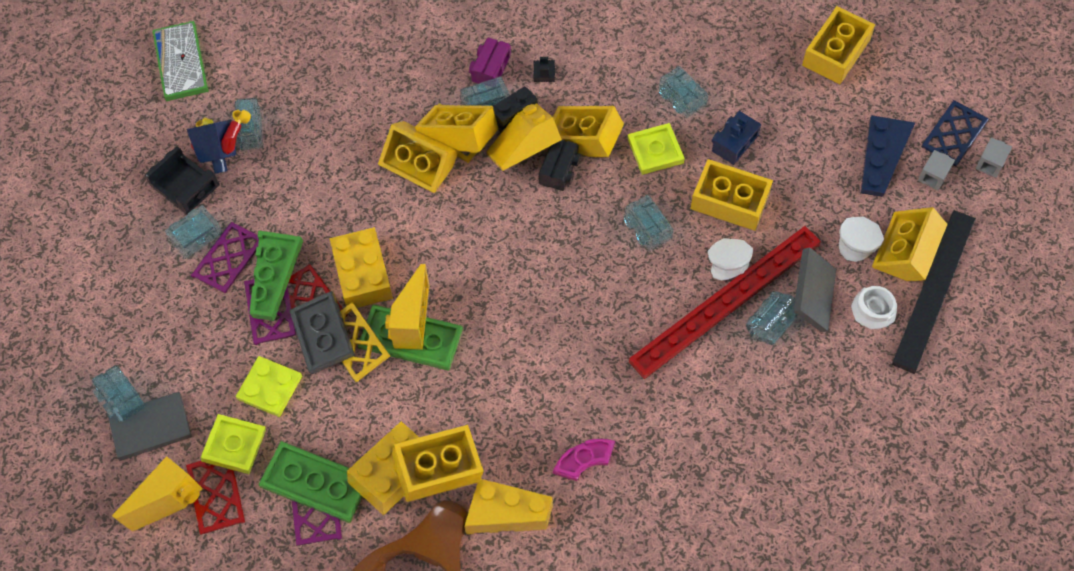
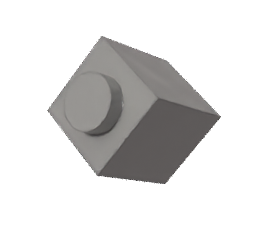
M990 138L975 169L997 178L1012 146L1005 144L1003 141Z
M934 150L924 166L918 181L939 191L955 160L944 153Z

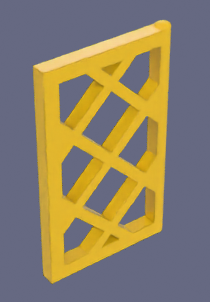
M351 302L341 310V315L345 326L355 327L353 338L350 339L353 351L355 353L356 344L368 346L365 358L353 356L342 361L354 381L359 382L360 379L388 359L390 355L358 308ZM351 310L357 316L356 323L345 322L346 314ZM360 327L365 328L370 335L369 341L357 340ZM373 346H377L382 353L377 359H370ZM353 361L364 362L363 370L358 374L352 368Z

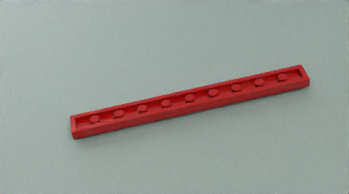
M806 226L802 227L745 270L743 274L737 276L630 357L629 363L643 379H646L799 262L803 249L810 247L812 250H815L820 246L821 241Z

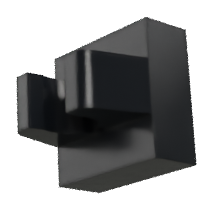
M540 57V60H533L534 82H555V60H548V57Z

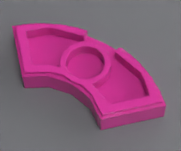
M591 439L570 448L558 460L553 474L577 481L580 474L589 467L595 465L608 466L615 441Z

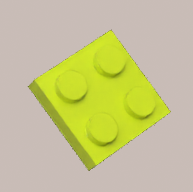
M670 123L628 134V142L642 175L684 164L685 158Z
M258 356L235 397L241 402L280 417L301 380L302 374Z
M218 414L201 455V462L250 474L266 432L265 426Z

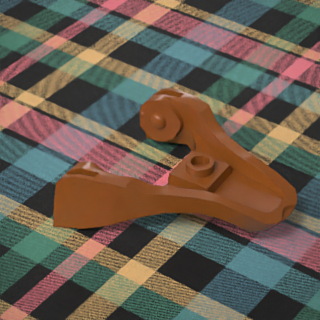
M449 500L437 502L414 530L404 537L374 550L359 562L352 571H385L386 564L400 554H413L415 558L436 567L439 565L444 571H461L460 551L465 532V522L468 516L466 509L460 504Z

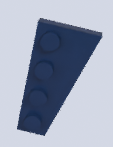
M871 115L860 193L879 197L884 196L916 122Z

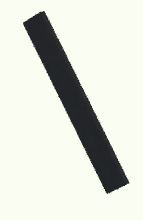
M953 210L891 365L915 374L976 218Z

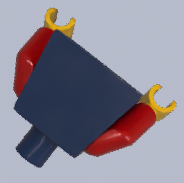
M235 110L232 114L233 119H235L234 121L230 119L214 123L212 120L204 117L203 120L196 122L195 128L187 129L191 148L196 153L198 161L200 163L212 161L215 174L228 171L225 158L236 155V138L242 127L241 123L246 124L250 121L251 114L249 112Z

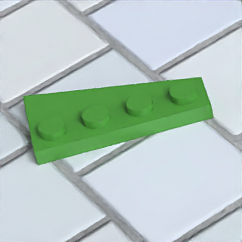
M258 230L259 244L256 248L257 263L256 267H254L255 282L252 287L250 315L252 318L275 321L303 240L300 236Z

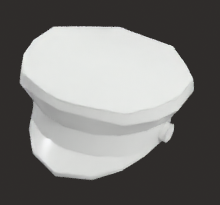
M866 217L846 218L840 226L839 250L846 260L855 262L864 260L873 252L875 253L884 241L879 225Z
M724 238L717 241L708 250V257L712 263L711 273L713 278L722 281L743 274L749 267L753 248L744 240Z
M880 286L864 287L855 296L851 305L855 320L869 329H881L889 326L895 321L897 314V303L894 296L886 288Z

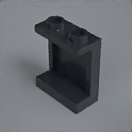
M178 146L172 151L167 152L164 158L152 166L145 174L148 183L153 189L187 215L219 186V182L212 171L208 169L205 172L188 159Z

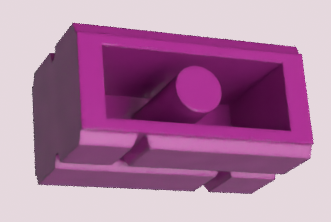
M488 37L484 45H479L477 50L478 57L476 61L472 60L470 63L469 73H471L472 82L495 89L511 57V45Z

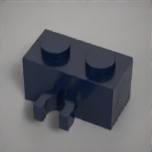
M738 111L734 117L730 116L725 123V128L721 132L717 131L712 138V152L732 165L740 159L756 140L761 129V123L741 111Z

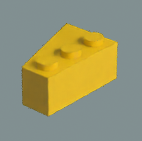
M481 479L477 483L465 522L466 535L483 532L546 530L553 507V497Z

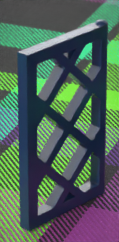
M953 100L921 147L932 153L936 150L948 155L947 150L959 149L960 154L954 159L953 163L954 166H957L989 119ZM956 107L962 110L963 115L952 117L951 111ZM970 118H977L982 122L978 127L972 128ZM965 119L968 129L956 130L954 121ZM944 122H949L952 131L940 132L939 128ZM970 133L971 138L969 141L961 144L958 134ZM954 135L957 145L945 146L942 137ZM938 137L941 147L934 148L929 145L932 138Z

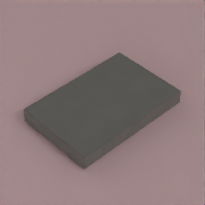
M809 247L802 251L793 311L820 332H826L829 328L837 269Z
M330 291L289 310L310 374L317 373L355 356L335 293Z
M180 392L108 414L117 458L120 461L192 437Z

